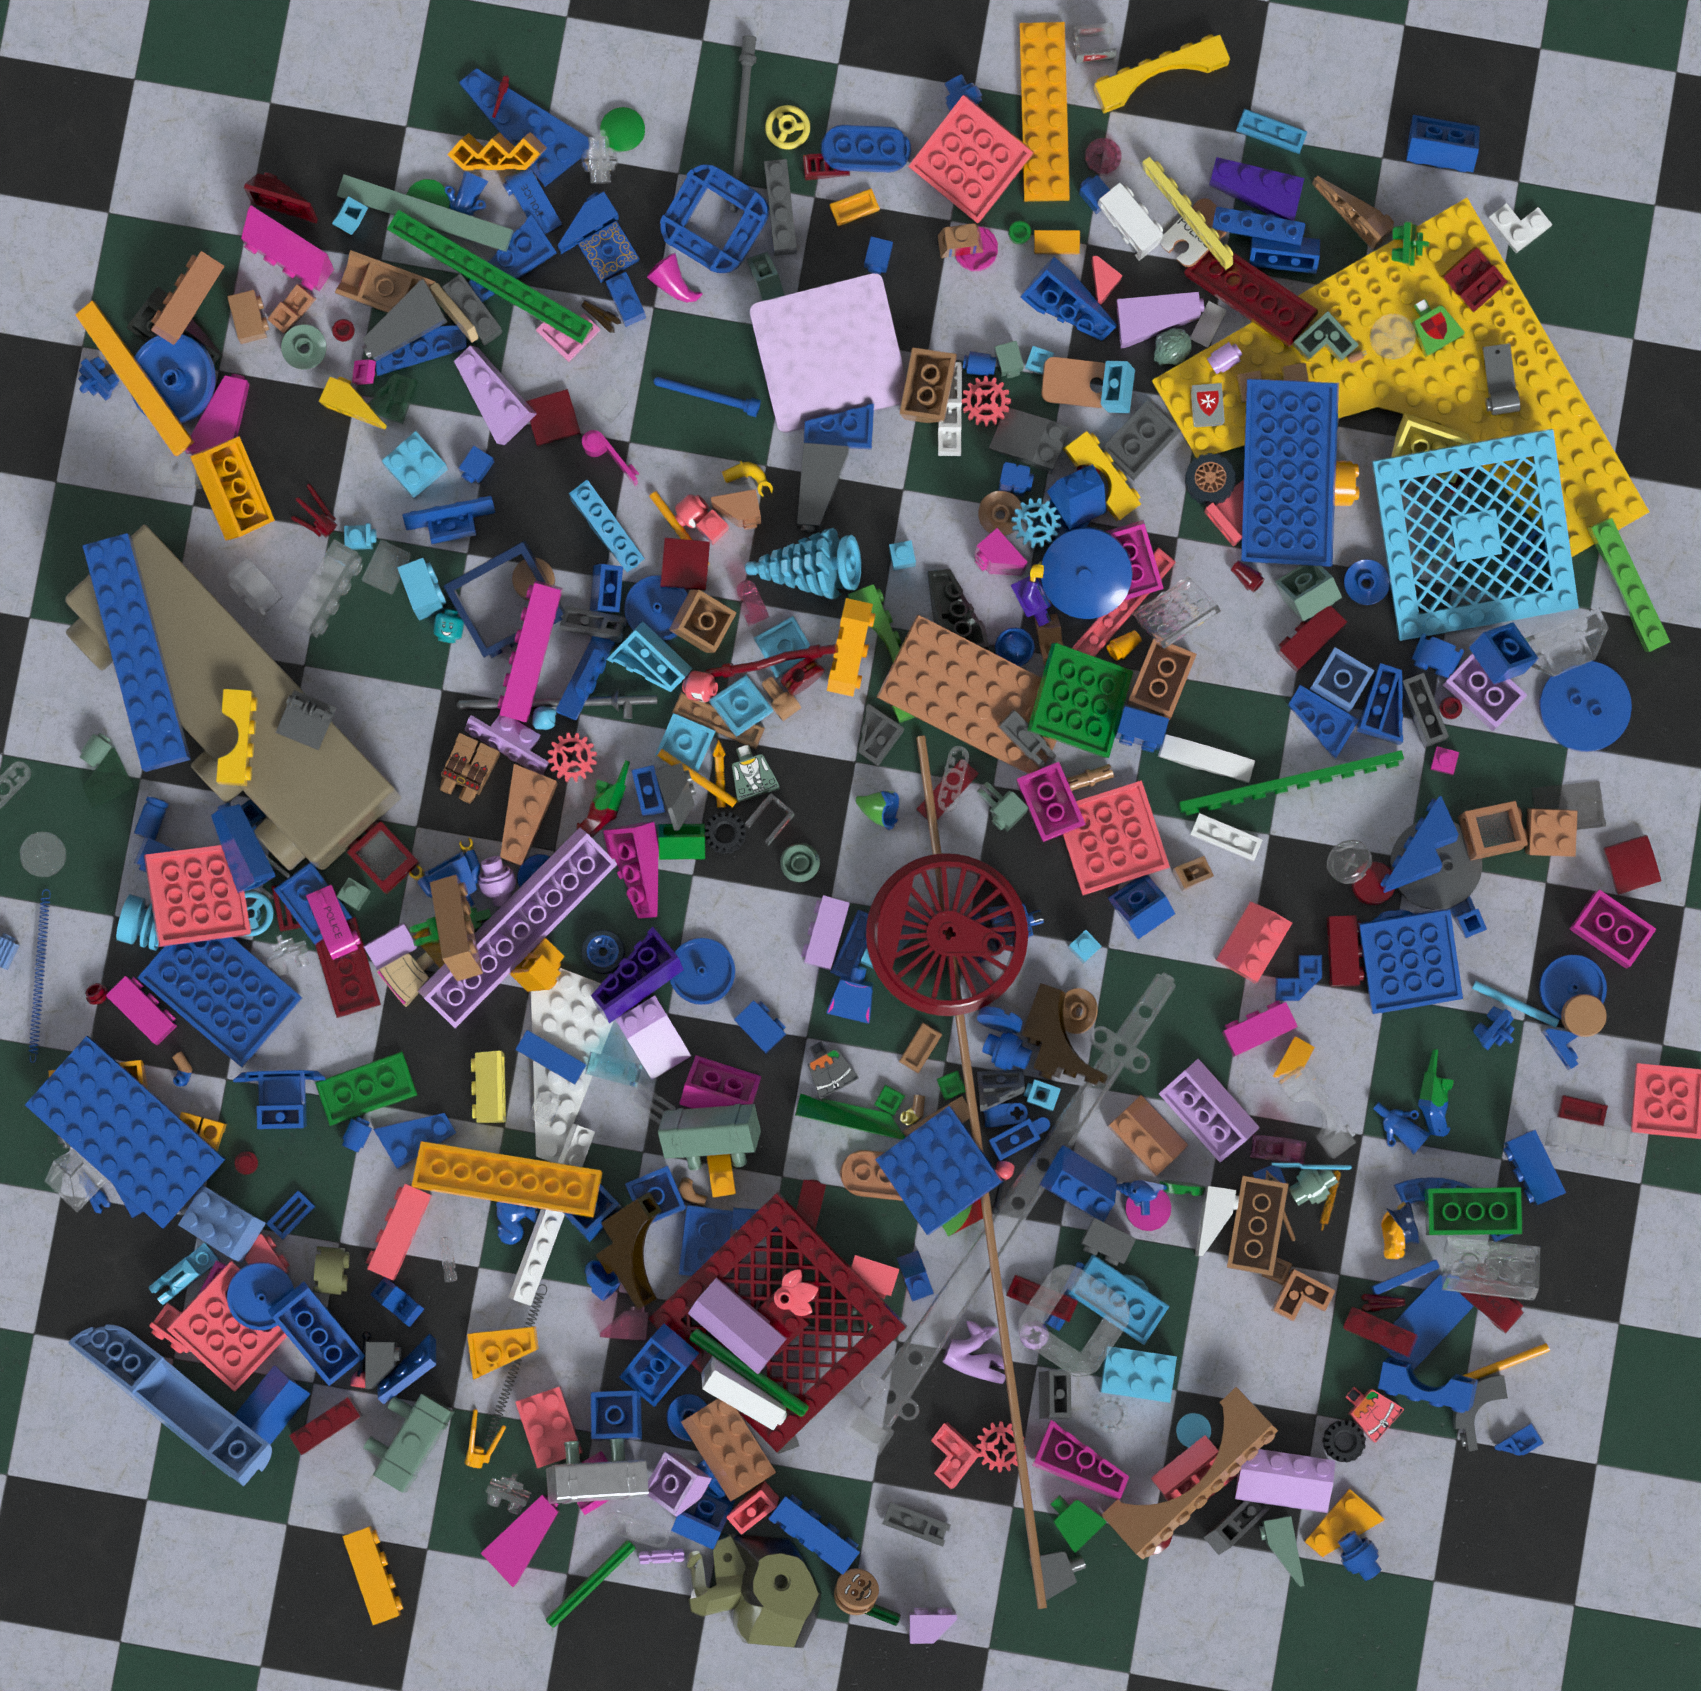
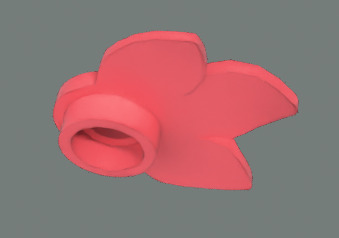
M800 1269L793 1270L783 1277L782 1287L774 1294V1302L780 1309H790L795 1315L805 1316L812 1313V1308L808 1302L816 1296L819 1288L813 1284L802 1282V1272ZM784 1294L789 1297V1301L784 1302L781 1296Z

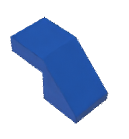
M1470 896L1462 903L1449 908L1454 921L1465 938L1487 930L1479 909H1475Z
M386 1277L381 1280L370 1294L409 1327L424 1310L413 1298Z

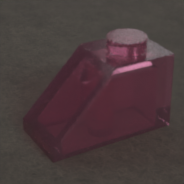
M1253 1135L1250 1157L1282 1163L1303 1164L1306 1142L1290 1138Z
M630 1307V1311H624L602 1330L600 1337L647 1340L649 1313L644 1312V1308L638 1310L637 1307Z

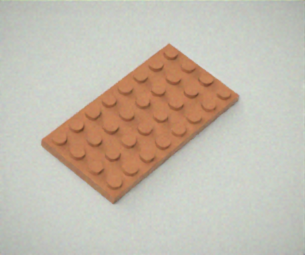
M917 615L877 698L1026 774L1041 769L997 726L1012 710H1015L1029 724L1042 678ZM1041 736L1047 742L1046 745L1053 750L1057 741ZM1040 749L1036 755L1046 764L1048 757Z

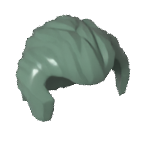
M1172 328L1156 336L1154 361L1158 362L1161 366L1168 363L1179 365L1184 362L1191 352V339L1185 333V330Z

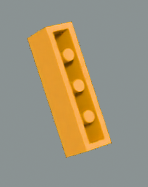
M369 1526L342 1536L372 1624L375 1625L400 1616L403 1604L399 1596L395 1597L393 1588L396 1587L392 1574H388L385 1566L388 1565V1561L384 1551L380 1552L378 1543L381 1541L377 1530H372V1527Z

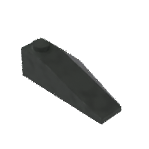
M157 286L126 328L144 342L159 336L151 331L154 325L151 320L158 310L162 312L166 306L163 304V301L168 294ZM191 319L182 335L189 336L201 343L210 354L213 364H215L222 353L194 320Z
M950 569L928 571L934 623L986 650L989 649L985 626L976 616L972 604L968 603L963 594V589Z

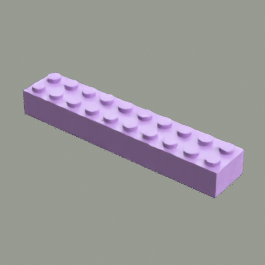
M579 828L474 934L483 974L456 981L447 965L444 964L418 992L456 1028L541 940L594 889L617 863L584 830Z

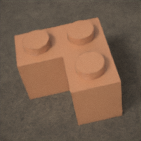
M1291 1269L1271 1311L1290 1321L1295 1320L1303 1302L1320 1311H1326L1335 1290L1295 1269Z

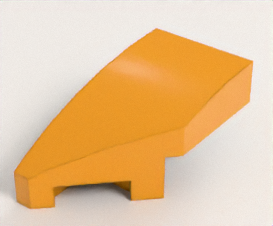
M1295 1036L1275 1070L1273 1077L1278 1078L1281 1075L1298 1073L1300 1069L1305 1067L1315 1047Z

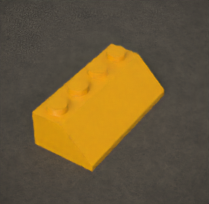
M240 436L190 456L225 541L241 537L275 521Z

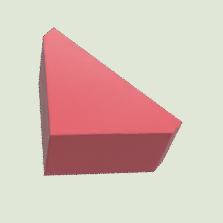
M1093 256L1091 262L1096 301L1102 305L1119 284L1122 275L1100 257Z

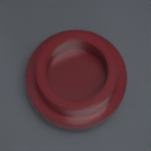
M340 319L334 323L332 333L338 341L347 342L353 338L355 327L351 321Z
M1446 697L1441 701L1439 711L1444 718L1455 719L1462 713V703L1456 697Z
M100 983L92 984L85 992L86 1000L91 1005L101 1004L107 997L108 989Z
M241 1152L235 1159V1167L242 1174H251L258 1167V1159L252 1152Z

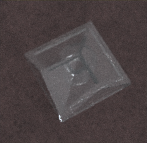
M73 1149L53 1161L45 1182L68 1205L78 1212L108 1179Z

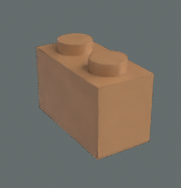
M254 290L227 296L240 344L267 338L266 331L270 329L267 318H262L260 309H264L261 295L257 296Z

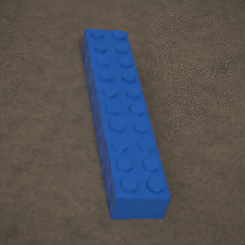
M126 533L83 545L141 769L147 772L191 760L132 537Z

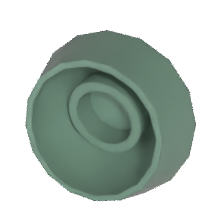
M794 843L788 846L782 853L780 859L781 870L790 880L805 882L813 878L818 872L820 866L819 855L809 844Z

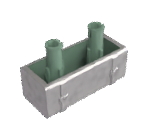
M620 1438L609 1440L612 1461L582 1463L580 1462L579 1441L565 1442L566 1463L553 1465L546 1469L549 1504H569L572 1502L642 1498L649 1493L646 1460H625L624 1439Z

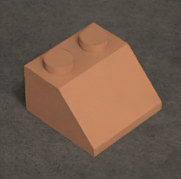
M756 489L711 497L712 509L737 527H744V530L757 528V524H761Z

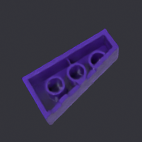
M1216 157L1209 185L1233 198L1245 202L1246 205L1252 208H1257L1266 213V215H1276L1281 219L1294 221L1304 178Z
M653 926L647 932L648 935L645 939L635 945V950L628 958H624L619 963V968L613 974H609L591 995L596 1008L609 1024L684 970L678 956Z

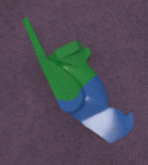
M1433 1049L1428 1071L1424 1074L1418 1106L1425 1116L1430 1135L1444 1137L1450 1131V1127H1447L1445 1115L1448 1107V1091L1452 1089L1454 1080L1436 1077L1438 1050Z

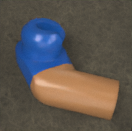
M181 1051L172 1057L178 1066L177 1074L173 1077V1082L178 1087L186 1086L192 1074V1066Z

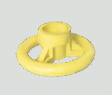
M792 105L780 106L774 109L766 120V135L775 146L782 149H794L801 146L807 140L810 133V122L807 115L800 108ZM783 113H795L801 118L802 122L797 123L793 116L783 115ZM776 117L779 120V129L781 131L778 139L772 131V124ZM786 123H789L792 125V127L790 129H785L784 125ZM796 130H803L799 139L790 143L785 142L788 134Z

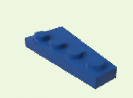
M531 214L526 219V222L513 233L507 252L498 250L488 263L518 279L555 255L556 251ZM472 280L468 282L481 302L494 295L493 292Z
M457 325L439 326L376 361L377 376L467 349L466 336Z

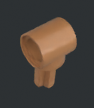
M773 677L763 681V688L773 700L771 706L782 721H785L801 709L795 697L788 691L784 693Z

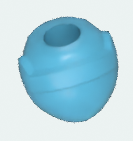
M539 706L534 710L533 726L535 729L548 730L555 726L556 710L554 708Z

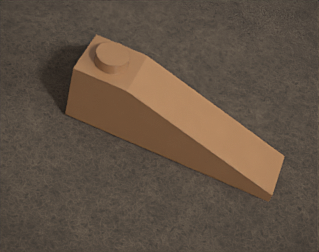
M1319 176L1314 179L1312 185L1372 250L1393 233L1394 221L1389 215H1383L1378 209Z

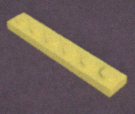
M1150 156L1142 163L1143 171L1225 270L1232 266L1234 254L1227 244L1223 245L1218 240L1220 237L1214 228H1208L1205 224L1204 216L1200 211H1194L1191 207L1190 199L1185 194L1181 195L1179 193L1176 182L1171 177L1168 179L1165 176L1161 164L1158 161L1154 162Z

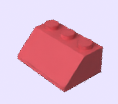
M1250 902L1216 961L1256 984L1292 925V922L1267 908Z
M1204 1435L1167 1466L1158 1471L1151 1480L1167 1501L1177 1498L1201 1481L1213 1465L1219 1450ZM1236 1475L1233 1477L1230 1476L1224 1482V1486L1228 1484L1231 1480H1233L1236 1477Z

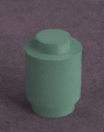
M101 733L98 736L93 734L82 748V754L79 757L92 767H95L97 763L100 764L112 748L109 745L111 740Z

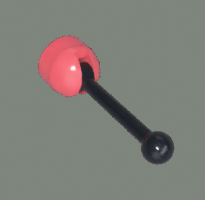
M999 1161L996 1164L995 1170L1003 1182L998 1186L994 1206L991 1207L992 1214L999 1213L1000 1208L998 1206L1004 1181L1010 1179L1014 1172V1165L1007 1161Z
M368 1331L362 1334L364 1339L362 1352L365 1357L360 1362L359 1371L355 1372L351 1377L350 1386L365 1388L366 1342L371 1339V1333Z

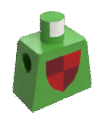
M1426 299L1414 305L1420 318L1413 321L1412 326L1425 358L1465 334L1464 330L1442 305L1432 310Z

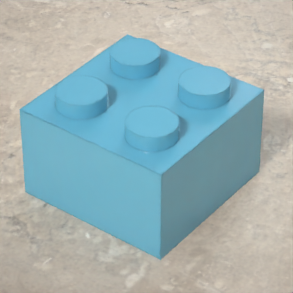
M416 431L382 460L385 468L413 499L448 470L442 459Z

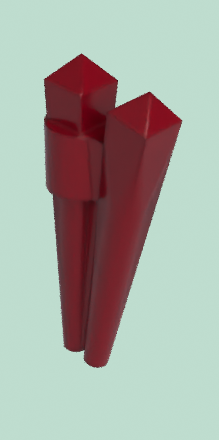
M508 75L503 76V80L499 84V94L493 111V118L496 117L503 96L507 92L509 86Z
M1364 1294L1360 1297L1363 1301H1368L1369 1303L1364 1304L1361 1308L1364 1312H1375L1381 1309L1406 1305L1403 1298Z

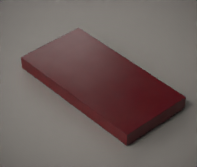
M356 917L349 919L347 923L351 931L356 930L361 943L358 944V950L333 960L324 939L315 945L336 1018L381 1006Z

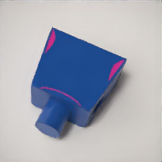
M853 966L851 977L841 976L828 1006L827 1014L869 1024L872 1009L873 983L864 981L866 968Z

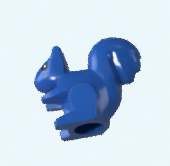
M502 1202L496 1203L497 1217L501 1223L497 1227L499 1238L503 1243L509 1245L519 1242L524 1234L523 1227L519 1221L526 1216L536 1223L539 1208Z

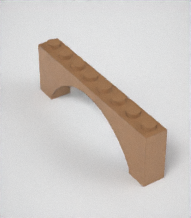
M1237 1387L1219 1402L1223 1406L1224 1413L1222 1442L1213 1465L1198 1484L1181 1496L1158 1504L1132 1505L1125 1504L1117 1499L1102 1514L1103 1518L1140 1558L1144 1559L1151 1556L1162 1541L1168 1540L1179 1525H1183L1189 1520L1191 1513L1203 1507L1207 1502V1498L1221 1490L1224 1482L1230 1476H1235L1241 1470V1466L1247 1460H1252L1258 1454V1450L1264 1444L1270 1443L1278 1432Z

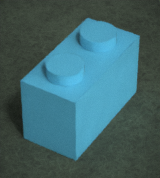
M1106 361L1101 406L1108 413H1130L1135 369L1128 361Z

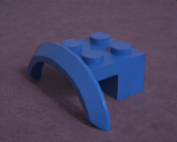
M316 1070L241 1072L233 1079V1082L258 1081L257 1129L304 1128L307 1126L306 1080H325V1077Z

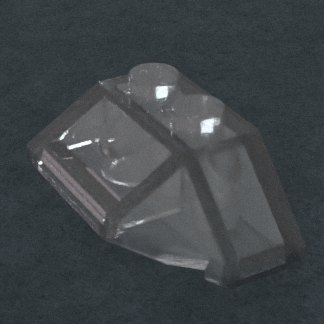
M1600 607L1525 638L1539 658L1531 667L1554 677L1595 660L1608 631V625Z

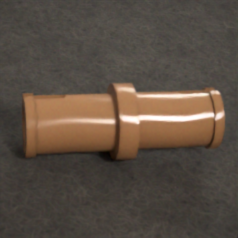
M1110 764L1093 770L1086 769L1084 773L1067 777L1066 779L1071 791L1088 785L1090 787L1095 786L1097 782L1114 778V774L1110 770Z

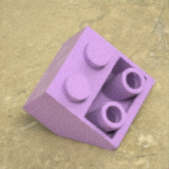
M914 1608V1612H909L910 1644L935 1643L957 1620L956 1612H952L951 1608H937V1612H929L928 1608Z

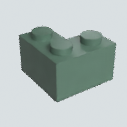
M1327 311L1292 345L1306 361H1309L1325 346L1340 363L1359 344Z

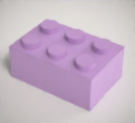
M1473 653L1443 684L1451 694L1459 699L1492 732L1527 696L1511 679L1493 684Z

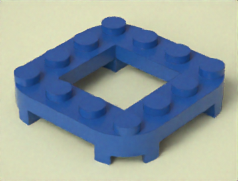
M700 165L687 173V178L665 215L662 216L660 221L661 233L668 245L705 266L710 271L731 273L742 264L766 224L769 215V205L759 192L720 168L712 165ZM707 189H710L745 211L722 250L685 227Z

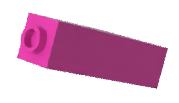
M231 374V377L224 376L191 434V438L195 443L185 450L187 454L194 455L207 448L238 437L249 390V383L247 380H244V376L238 374Z
M544 1494L481 1553L512 1587L520 1580L559 1512L556 1508L559 1504H549L548 1496L546 1497Z

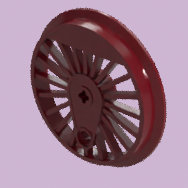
M951 853L933 854L918 858L904 865L893 873L881 886L868 914L866 943L871 964L878 978L898 1000L909 1007L927 1014L956 1016L977 1011L991 1004L1011 986L1019 974L1026 956L1028 924L1023 905L1016 891L997 870L978 859L966 855ZM946 868L961 870L951 911L949 910ZM941 870L943 912L926 871ZM967 871L980 878L958 913L957 908ZM921 874L937 914L933 912L912 887L915 876ZM984 880L987 881L995 891L969 914L964 916L963 914ZM910 893L929 914L931 919L908 905ZM998 894H1000L1007 906L977 920L970 919ZM906 911L924 921L927 925L904 920ZM1009 912L1013 926L987 928L980 923ZM903 925L925 931L924 933L901 935ZM949 928L950 933L954 934V936L947 940L943 931ZM1013 932V945H1005L1004 938L998 933ZM925 939L921 943L897 952L899 940ZM989 939H995L998 942V949L996 951L988 949L987 942ZM927 945L928 949L896 975L892 969L895 958ZM1004 950L1011 952L1006 965L993 957L1001 954ZM930 952H933L934 954L911 989L900 978ZM940 956L931 998L917 993L918 988L935 960ZM946 957H948L951 1001L936 999ZM953 957L958 962L971 994L969 998L957 1000ZM962 957H965L989 985L988 988L978 994L976 993ZM973 957H982L1003 970L1002 973L993 982Z

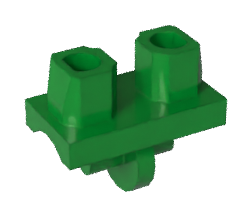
M1404 222L1402 226L1393 227V239L1403 240V248L1392 249L1393 261L1407 266H1415V249L1416 256H1422L1423 248L1429 247L1430 242L1423 241V233L1418 232L1416 235L1417 225L1411 222Z

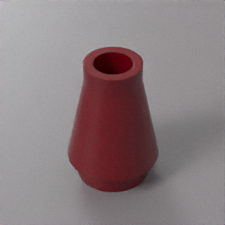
M1239 560L1230 570L1246 590H1251L1253 593L1260 588L1265 580L1261 572L1243 564Z

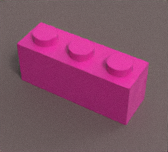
M125 976L106 996L155 1045H159L177 1027L173 1022L176 1018L167 1009L162 1011L157 1006L160 1002L151 993L146 995L141 990L143 985L135 977L130 979Z
M1278 1000L1267 1005L1268 1010L1261 1014L1257 1010L1246 1015L1247 1020L1242 1023L1235 1020L1225 1025L1227 1030H1224L1222 1034L1233 1057L1298 1027L1287 1002L1280 1004Z

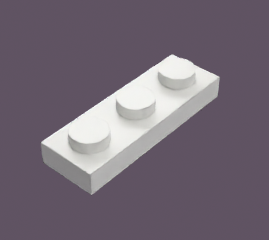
M1200 813L1190 834L1195 838L1253 862L1263 841L1260 838Z

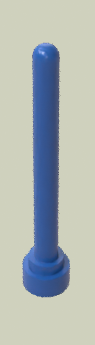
M661 377L654 379L656 386L743 409V412H746L749 416L757 417L761 400L756 398L742 400Z

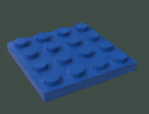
M1449 908L1358 923L1372 1014L1463 999L1451 910Z
M951 1106L946 1107L875 1159L926 1235L932 1234L1003 1182Z

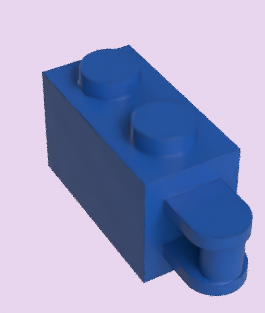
M1044 1117L1034 1122H1031L1029 1118L990 1139L988 1142L998 1161H1001L1040 1140L1039 1134L1049 1129L1050 1122Z

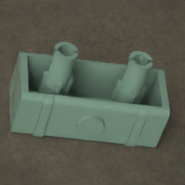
M735 1104L732 1106L694 1109L679 1108L677 1110L664 1111L658 1130L664 1158L686 1157L689 1170L700 1169L703 1165L700 1156L731 1154L733 1166L742 1167L746 1165L745 1153L756 1151L761 1133L755 1104Z
M421 1394L413 1407L397 1398V1396H394L388 1405V1409L405 1418V1422L389 1447L370 1436L363 1448L381 1459L373 1475L402 1493H406L413 1481L418 1477L417 1474L455 1413L426 1394Z

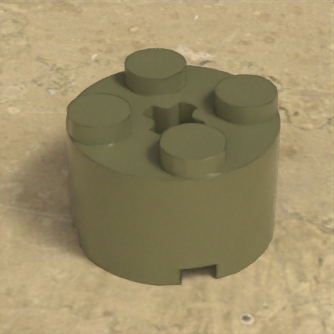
M317 1246V1252L321 1254H316L314 1281L318 1287L313 1286V1292L341 1295L342 1291H347L348 1278L347 1275H344V1268H349V1252H345V1248Z

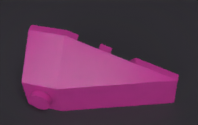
M654 822L635 823L604 830L608 854L617 863L620 870L617 874L620 879H624L628 887L627 895L637 917H656L658 906L659 842Z

